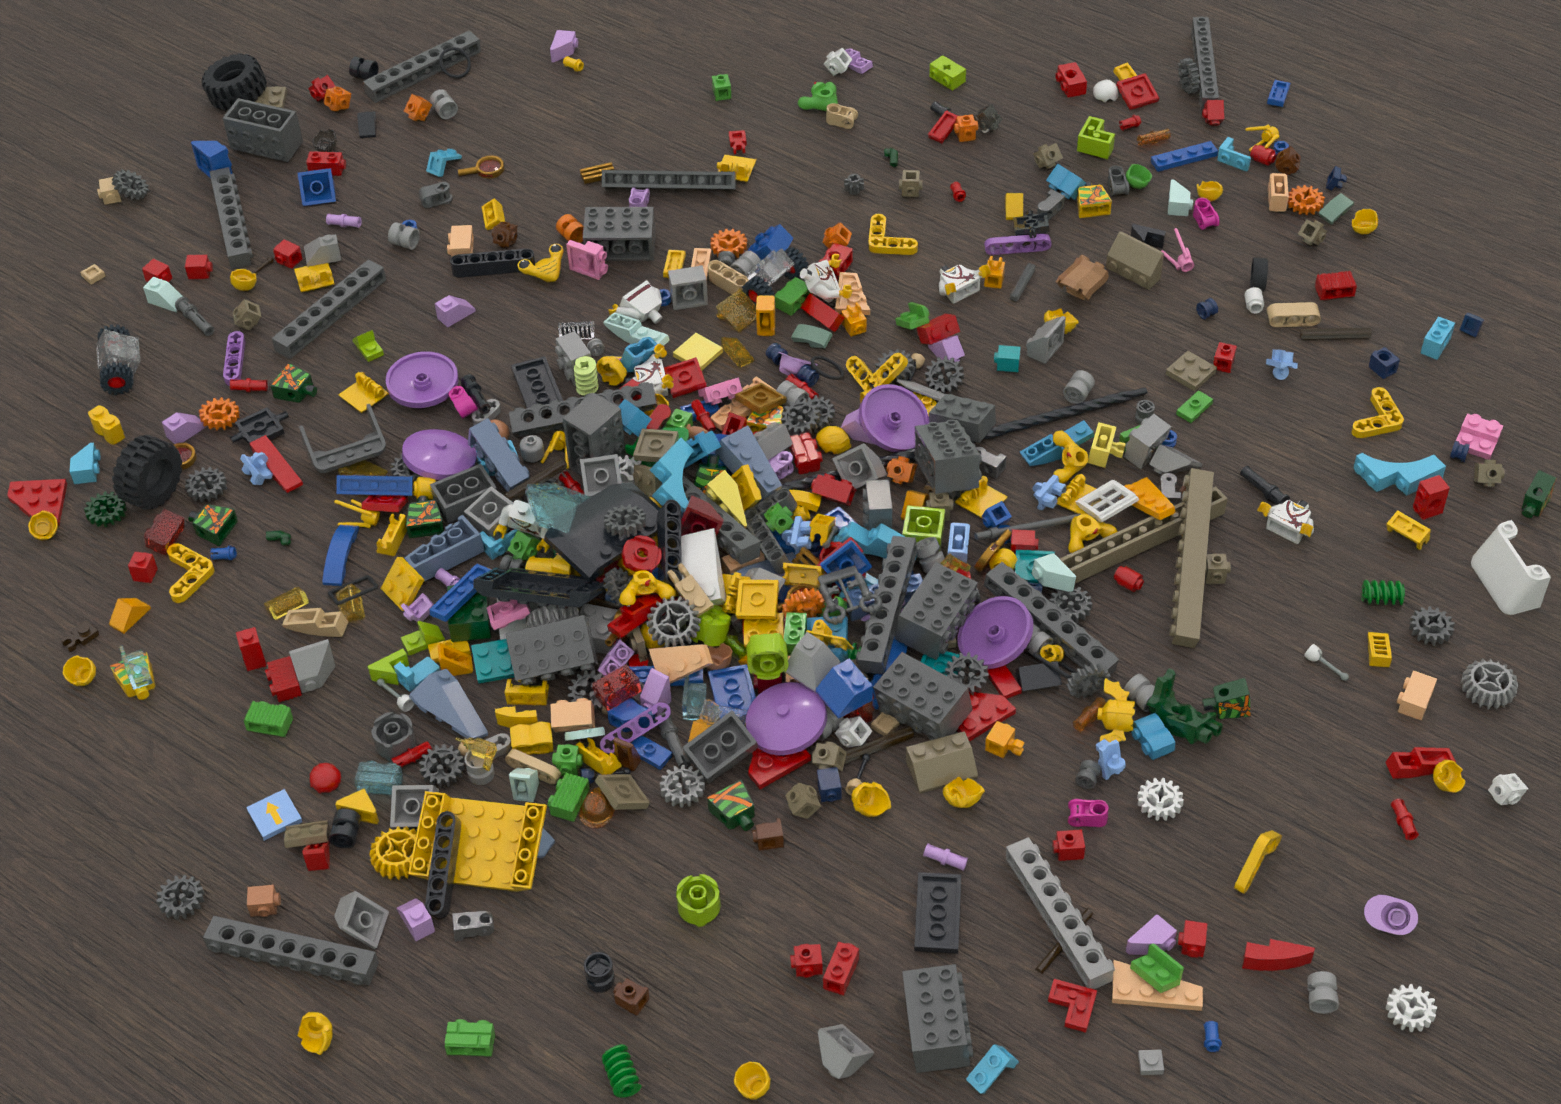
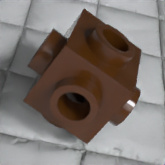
M1292 146L1277 153L1276 169L1287 176L1296 173L1299 170L1301 156Z
M500 222L492 229L493 243L499 244L500 247L504 248L515 243L518 236V225Z

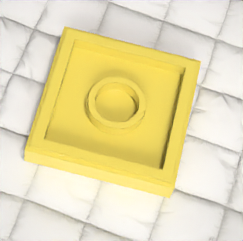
M695 333L673 352V357L682 362L697 357L702 371L723 353V348Z

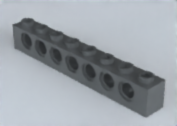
M1193 17L1191 38L1194 63H1196V68H1198V74L1200 75L1198 97L1200 113H1202V110L1205 109L1204 104L1206 101L1219 100L1209 17Z
M470 31L460 34L364 80L365 94L373 102L377 103L441 72L439 57L442 51L447 48H460L468 54L469 58L480 53V40ZM448 51L442 59L443 67L447 69L466 60V57L459 51Z
M229 167L209 171L231 269L251 265L250 258H253L251 248H248L251 247L249 237H245L248 236L246 226H243L246 223L244 215H242L243 210L240 197L237 194L239 193L237 184H233L236 183L235 175L230 173Z
M602 170V187L736 189V172Z
M369 259L360 265L354 272L349 274L327 294L272 337L275 351L288 359L294 357L385 282L384 267Z
M643 382L639 386L634 387L623 386L621 389L614 391L608 389L603 391V393L596 394L602 396L613 405L617 399H626L642 412L655 410L658 406L653 383ZM591 393L580 398L569 397L565 401L554 400L545 405L534 404L531 408L526 409L522 407L515 408L509 412L513 435L517 438L564 428L563 417L566 415H561L562 411L575 408ZM636 395L642 396L638 401H634L633 397ZM547 413L552 414L549 419L543 418ZM534 417L533 421L529 423L526 422V419Z
M683 476V488L687 500L689 501L692 495L710 503L724 519L716 536L719 547L741 565L760 557V541Z
M893 536L891 543L887 545V558L883 559V572L878 577L879 587L874 591V594L882 599V605L878 612L870 614V619L866 620V633L861 638L862 648L860 652H857L856 663L859 664L860 671L885 673L896 633L898 618L903 607L918 551L916 538Z
M1001 562L986 574L983 586L996 597L1008 596L1021 601L1031 613L1033 624L1039 627L1041 632L1043 631L1053 638V645H1060L1064 650V654L1083 669L1084 665L1090 666L1092 663H1095V665L1101 663L1102 666H1106L1110 675L1116 671L1119 659L1113 652L1107 650L1100 641L1089 635L1083 627L1077 625L1070 616L1065 615L1054 603L1047 600L1040 591L1035 590L1025 579L1017 575L1011 567Z
M213 916L203 936L207 949L215 953L224 952L233 957H246L255 962L264 961L273 966H286L294 971L303 970L316 976L325 975L330 976L334 980L343 979L351 981L356 985H370L379 964L376 952L217 916Z

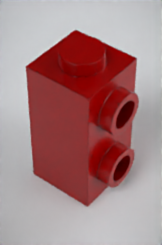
M309 152L306 162L308 171L331 168L332 176H342L343 169H346V160L343 159L342 152Z
M826 473L824 476L818 474L811 485L812 493L850 507L856 492L852 482L842 479L841 482L834 480V476Z
M253 627L236 632L247 671L267 666L256 628Z
M838 942L823 977V989L844 996L859 961V948L850 943Z

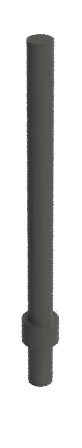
M1081 513L999 529L993 527L989 528L988 531L975 533V539H997L1006 529L1012 533V529L1035 530L1071 523L1073 517L1079 516Z

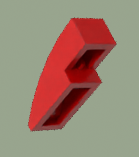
M811 293L800 307L834 332H836L845 317Z
M1414 747L1411 752H1392L1385 763L1392 778L1400 779L1433 774L1434 768L1438 763L1443 760L1455 761L1449 748Z
M1270 939L1269 946L1247 942L1242 968L1276 971L1300 967L1311 963L1315 948Z

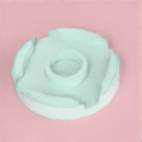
M599 727L565 732V741L605 735V729Z

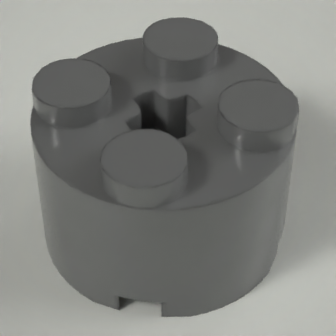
M388 712L379 716L375 720L371 731L376 751L388 761H392L391 758L408 751V748L416 747L412 722L407 715L402 713L399 715L394 714V712Z

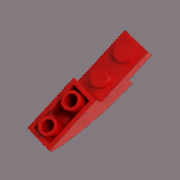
M657 593L637 598L636 602L631 606L621 607L622 615L607 625L609 632L622 638L644 621H650L647 615L653 614L651 607L657 608L656 602L658 601L663 604V599Z

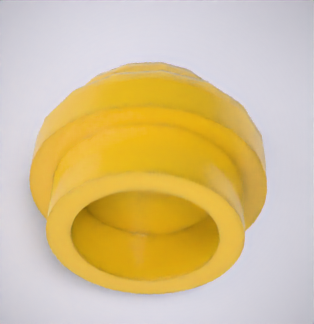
M797 506L791 516L793 520H795V516H801L803 521L811 519L806 506Z

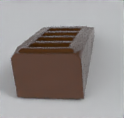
M615 737L613 743L618 762L621 763V767L635 771L641 762L636 748L633 744Z

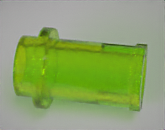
M729 635L724 641V644L730 646L740 659L747 654L746 647L738 641L737 636Z

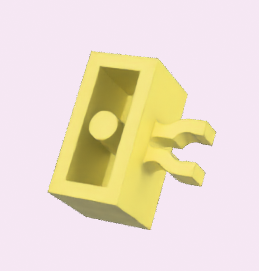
M1098 422L1087 463L1105 468L1109 454L1122 458L1126 443L1113 442L1116 431L1115 426Z

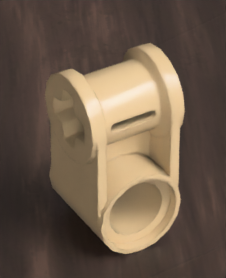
M835 103L827 106L826 122L828 124L845 129L853 127L854 120L858 117L856 109Z

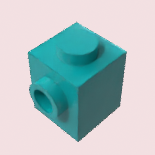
M999 345L998 352L994 354V363H997V371H1019L1020 347Z

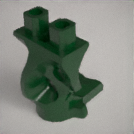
M1169 668L1163 677H1158L1156 680L1153 694L1147 703L1150 714L1156 713L1171 734L1186 738L1190 744H1194L1197 741L1207 744L1210 742L1212 735L1217 737L1221 734L1223 724L1215 721L1216 712H1208L1203 715L1190 704H1179L1176 701L1175 692L1173 691L1176 673Z

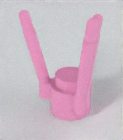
M1175 228L1174 231L1183 254L1178 257V262H1176L1165 251L1161 250V252L1164 253V256L1177 270L1181 269L1183 272H1188L1193 269L1194 263L1189 249L1185 248L1178 229Z

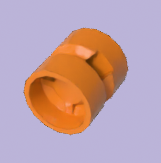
M570 214L562 216L556 223L557 232L568 242L569 240L577 243L583 242L584 226Z

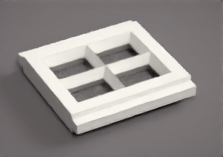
M1111 480L1077 500L1076 504L1093 518L1103 522L1139 501V498L1135 493L1117 481Z

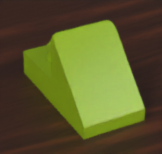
M373 330L352 339L368 362L384 356L382 348L375 340Z
M417 621L419 631L401 637L408 656L428 649L429 644L445 641L439 627Z
M404 649L367 666L371 680L377 682L378 679L382 678L385 680V683L398 685L394 666L399 662L405 667L409 666L407 653Z

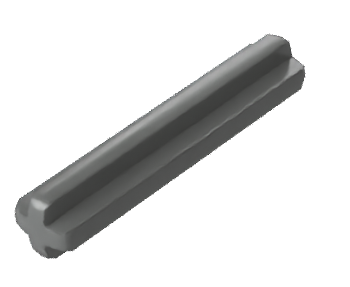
M1028 263L1010 293V300L1015 302L1019 300L1035 271L1034 264Z

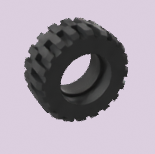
M238 53V55L232 54L229 57L225 56L221 60L215 61L213 65L208 67V70H205L202 76V87L210 103L222 110L230 109L238 98L255 102L263 94L267 84V79L257 59L249 54L244 55L242 53Z
M150 435L134 438V441H130L127 447L122 449L120 457H117L116 466L113 468L114 476H112V482L114 483L113 488L116 495L123 501L144 510H152L162 506L165 500L170 499L172 492H175L176 485L180 481L182 459L177 448L173 444Z

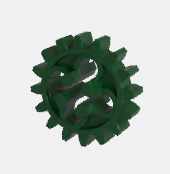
M106 491L103 495L97 493L96 498L91 497V502H86L87 507L84 508L87 521H90L91 525L96 523L97 527H100L101 524L107 527L109 523L115 525L114 521L120 522V516H125L124 511H127L125 501L115 495L114 492L107 494Z

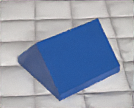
M331 168L297 173L303 206L336 202Z
M852 540L820 563L827 574L850 566H856L858 572L864 574L872 567ZM855 576L843 579L844 586L847 587L848 581H854ZM836 581L835 583L842 590L839 581Z

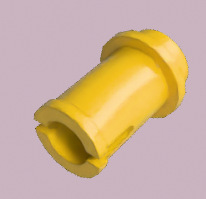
M566 56L563 60L564 66L573 68L574 71H581L584 67V63L580 59L576 60Z

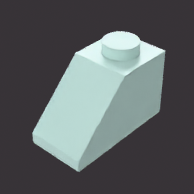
M1171 180L1168 215L1188 216L1189 210H1192L1193 199H1190L1191 192L1175 180Z
M152 277L143 287L148 303L177 312L175 302L183 296L167 281Z
M1054 553L1034 560L1032 575L1043 586L1067 592L1073 591L1076 575Z
M516 768L509 774L513 800L534 802L539 785L537 770Z

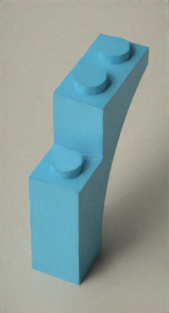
M682 438L672 445L650 469L663 483L652 496L662 506L668 500L677 501L681 507V516L688 504L683 488V469L687 459L694 452Z
M1361 453L1356 455L1353 468L1376 492L1395 484L1399 490L1408 496L1417 491L1419 482L1437 475H1440L1443 479L1446 466L1435 455L1414 462L1392 463L1377 460Z
M852 521L847 526H843L837 535H833L831 541L843 543L852 537L864 551L863 553L887 558V545L891 543L892 537L905 536L882 523L869 531Z

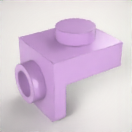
M422 593L410 606L403 603L401 607L405 611L403 613L409 621L423 622L430 615L429 609L434 604Z

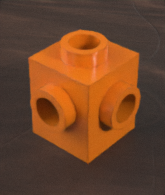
M341 87L326 89L324 104L330 107L332 111L349 109L351 93Z
M411 94L404 112L409 114L408 117L414 121L418 119L425 121L432 103L420 96Z
M973 114L957 116L954 132L957 134L959 142L975 140L978 122L974 120Z
M840 222L826 229L823 243L829 249L834 243L847 246L852 233Z
M899 456L898 459L892 458V461H889L887 465V477H891L893 482L903 484V481L912 483L918 464L911 463L909 458Z

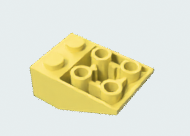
M724 470L707 484L705 494L746 529L747 523L738 485Z

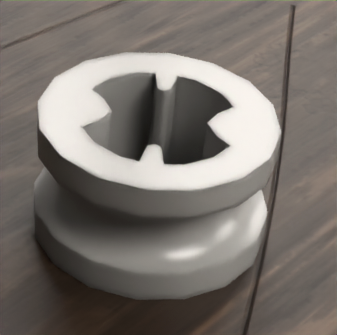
M598 338L590 340L587 344V348L592 356H599L605 350V346Z

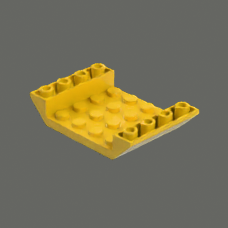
M425 791L408 874L429 880L437 818L442 812L449 811L461 821L453 884L516 892L530 890L532 888L547 805L526 802L525 806L450 798L445 793ZM453 819L446 822V827L451 826ZM446 840L443 843V848L448 847L450 840ZM443 861L440 864V869L446 867L447 861Z

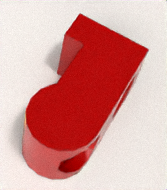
M665 404L658 405L651 414L650 418L652 420L646 429L660 430L663 424L668 422L671 417L670 407Z

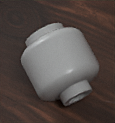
M529 435L521 440L519 444L521 457L525 461L534 463L543 458L545 452L543 441L540 437Z

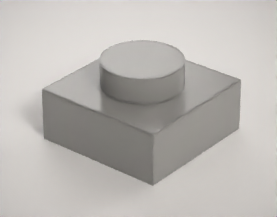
M1161 1050L1138 1051L1140 1075L1164 1074Z

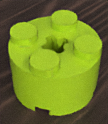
M713 605V608L697 617L701 620V623L698 624L700 631H695L697 634L696 638L690 637L692 641L698 643V640H700L707 646H720L721 643L727 640L731 617L722 611L721 606Z
M755 634L750 637L746 651L748 670L751 674H756L759 679L771 680L780 677V673L784 670L785 672L787 671L789 665L787 644L781 634Z
M699 874V876L695 877L690 875L678 884L676 893L677 907L682 919L698 927H703L716 918L721 904L719 888L713 878L704 874Z

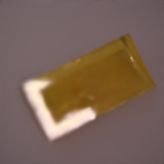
M721 338V347L739 368L754 361V358L737 338Z
M350 583L336 593L337 600L340 601L360 592V589ZM361 596L338 605L339 612H342L349 622L365 618Z
M295 587L265 602L264 606L273 619L277 620L287 615L288 610H296L308 604L309 601L304 590Z

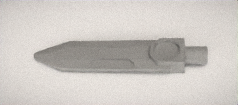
M897 379L898 383L909 390L940 401L945 395L918 383Z

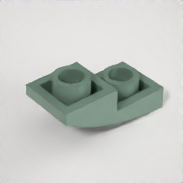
M1340 193L1319 211V216L1332 225L1341 215L1344 216L1354 205V202Z
M798 324L791 338L794 342H807L811 347L826 348L833 334L815 326Z

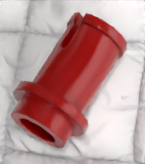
M1132 115L1131 118L1119 121V124H1122L1119 125L1120 129L1124 131L1132 127H1139L1141 125V118L1139 115Z
M953 182L950 185V189L953 192L954 200L958 202L964 201L966 192L962 190L959 182Z

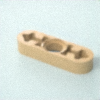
M511 749L505 757V761L512 768L537 770L538 778L546 783L554 785L561 776V772L555 766L516 749Z

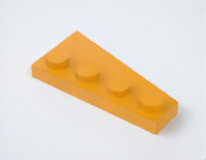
M1147 477L1124 486L1139 498V501L1132 504V506L1156 519L1162 520L1176 513L1175 506Z

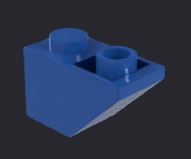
M621 695L607 711L609 724L618 728L647 710L648 707H643L637 704L635 700ZM649 711L648 714L652 716L654 721L655 714H652V711ZM643 716L638 720V724L642 728H647L650 725V720L648 717ZM625 727V728L622 729L623 732H631V731H632V730H631L630 728H628V727Z

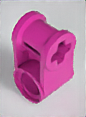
M1198 198L1195 201L1193 217L1197 221L1199 228L1204 230L1209 226H1219V216L1210 204V201L1206 198Z
M455 386L449 391V397L455 404L454 406L462 419L478 410L462 386Z
M1082 799L1069 801L1070 816L1068 817V823L1071 826L1103 827L1107 824L1109 807L1105 801Z

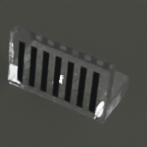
M594 321L558 323L559 337L575 331L580 339H595Z

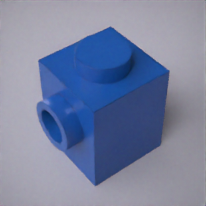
M1000 501L985 510L982 515V521L986 528H998L1001 525L1007 524L1012 516L1003 501Z

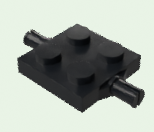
M1027 210L1026 215L1013 217L1015 236L1029 235L1030 238H1033L1032 236L1035 238L1037 234L1050 232L1047 213L1033 214L1032 210L1030 212Z
M266 407L236 421L235 425L239 433L230 436V440L234 444L243 439L249 444L265 435L269 440L285 434L280 422L289 418L287 411L275 415Z

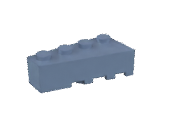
M489 418L469 428L468 445L471 448L475 447L476 455L480 459H485L486 467L490 472H496V479L508 492L528 480L530 473L525 466L522 467L518 455L510 450L506 438L501 437L498 433L497 425L494 422L491 423Z
M749 426L720 440L719 443L722 447L718 448L715 454L719 455L721 461L733 474L741 466L749 465L756 485L761 492L762 499L759 502L781 489V482Z
M463 515L458 518V522L454 525L449 524L446 526V531L442 534L434 535L431 538V542L427 545L422 544L404 558L425 579L424 582L434 577L440 568L446 571L485 551L481 534Z

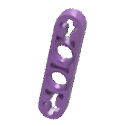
M1037 234L1035 238L1034 236L1030 238L1029 235L989 238L985 241L984 246L987 254L999 255L1046 251L1052 244L1049 235ZM1024 242H1031L1027 246L1022 245ZM1008 243H1013V246L1006 247L1005 245Z
M240 331L230 333L227 340L223 377L228 386H230V379L241 380L245 338ZM236 350L239 351V352L236 353V354H231V352H233V351H236ZM232 363H238L236 366H229Z
M665 702L656 703L605 735L600 742L602 751L605 753L615 752L614 748H605L604 745L606 744V739L612 741L615 738L613 734L616 732L619 739L630 743L665 721L671 713L669 705ZM658 706H661V708L666 707V716L658 715L655 717L658 721L654 723L652 716L648 712L652 711V714H655L658 711ZM643 716L648 717L650 720V725L647 728H642L638 724V720ZM625 727L630 728L633 732L632 737L629 739L621 736V730Z

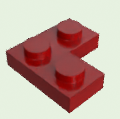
M1054 979L1048 1002L1069 1007L1064 1027L1086 1033L1097 990Z

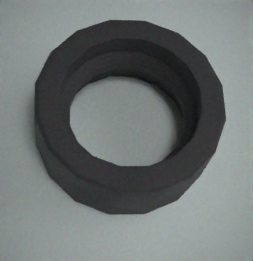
M1254 257L1251 265L1250 288L1256 287L1261 289V291H1265L1268 276V259Z

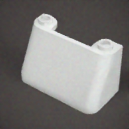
M1512 520L1499 524L1476 551L1471 560L1472 568L1499 609L1508 615L1541 607L1551 578L1546 569L1540 565L1526 566L1509 541L1515 538L1518 532Z

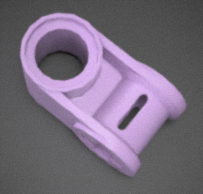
M632 187L629 207H647L650 190H637Z
M782 451L768 460L779 480L792 474L794 471V466L791 463L793 455L788 451Z

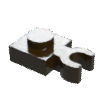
M85 620L71 630V636L62 638L61 642L63 646L67 645L69 652H72L77 648L78 644L81 643L85 646L98 637L99 632L92 624Z

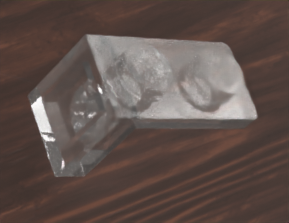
M704 699L700 719L708 725H713L733 710L746 727L748 710L720 706L713 700Z

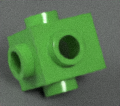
M777 502L764 514L768 520L765 524L772 532L776 530L781 534L792 527L794 521L791 516L793 513L786 506L782 507Z
M517 530L510 542L508 551L514 554L513 557L515 559L528 560V558L536 556L537 545L541 540L529 533Z
M571 744L558 745L557 752L553 753L552 764L556 765V768L561 772V776H564L565 773L578 776L579 766H582L583 754H579L578 746Z

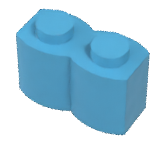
M1059 164L1055 166L1046 179L1049 183V188L1056 192L1060 190L1061 194L1068 200L1070 197L1075 200L1078 195V188L1084 187L1086 184L1083 179Z
M651 337L642 338L638 343L630 344L625 348L621 363L627 372H634L635 366L643 364L652 354H655L654 348L657 343Z
M1156 713L1133 721L1132 736L1141 743L1145 755L1154 760L1175 751V740Z

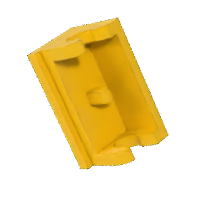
M1398 510L1386 524L1387 531L1392 532L1394 530L1417 543L1416 548L1420 550L1422 549V544H1427L1430 539L1431 529Z
M394 514L390 515V524L382 540L378 539L377 553L390 556L396 555L407 532V520L404 514H400L399 521L394 518Z
M817 514L809 525L811 526L810 540L813 542L815 539L814 535L818 533L821 535L820 545L822 546L831 533V527L835 526L836 517Z
M783 563L785 574L782 577L786 579L785 585L795 586L805 583L819 588L820 584L817 578L825 575V570L821 566Z
M507 679L505 689L507 704L547 705L548 681L543 680L542 686L513 685L511 684L512 679Z
M587 738L589 742L587 748L581 742L576 744L579 748V754H583V762L601 775H611L621 767V763L618 762L616 755L613 753L608 755L600 750L591 738Z

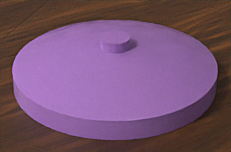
M416 352L400 358L390 367L386 375V386L389 395L397 403L412 408H425L437 405L449 398V391L458 385L459 378L455 364L448 357L435 352Z
M886 384L873 388L863 398L859 407V419L865 434L879 447L895 453L915 449V426L930 423L928 412L921 400L911 391L897 385Z
M430 429L416 432L404 441L402 448V459L410 470L420 476L435 480H442L474 467L476 464V450L468 445V440L446 430Z
M1008 596L990 598L974 607L971 614H967L964 625L959 628L957 641L963 656H967L968 652H970V657H974L977 654L978 661L984 660L983 666H988V669L998 668L1016 659L1027 647L1033 633V618L1026 606L1016 598Z
M797 682L780 683L766 689L754 699L746 715V728L757 741L758 748L774 755L794 754L808 748L820 737L827 722V709L824 701L818 694Z

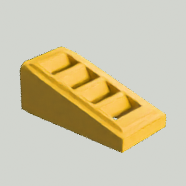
M1368 632L1369 666L1390 667L1392 656L1389 635L1387 633Z

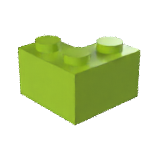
M1091 116L1088 117L1078 135L1077 151L1100 158H1109L1114 148L1115 134L1104 131L1105 120Z

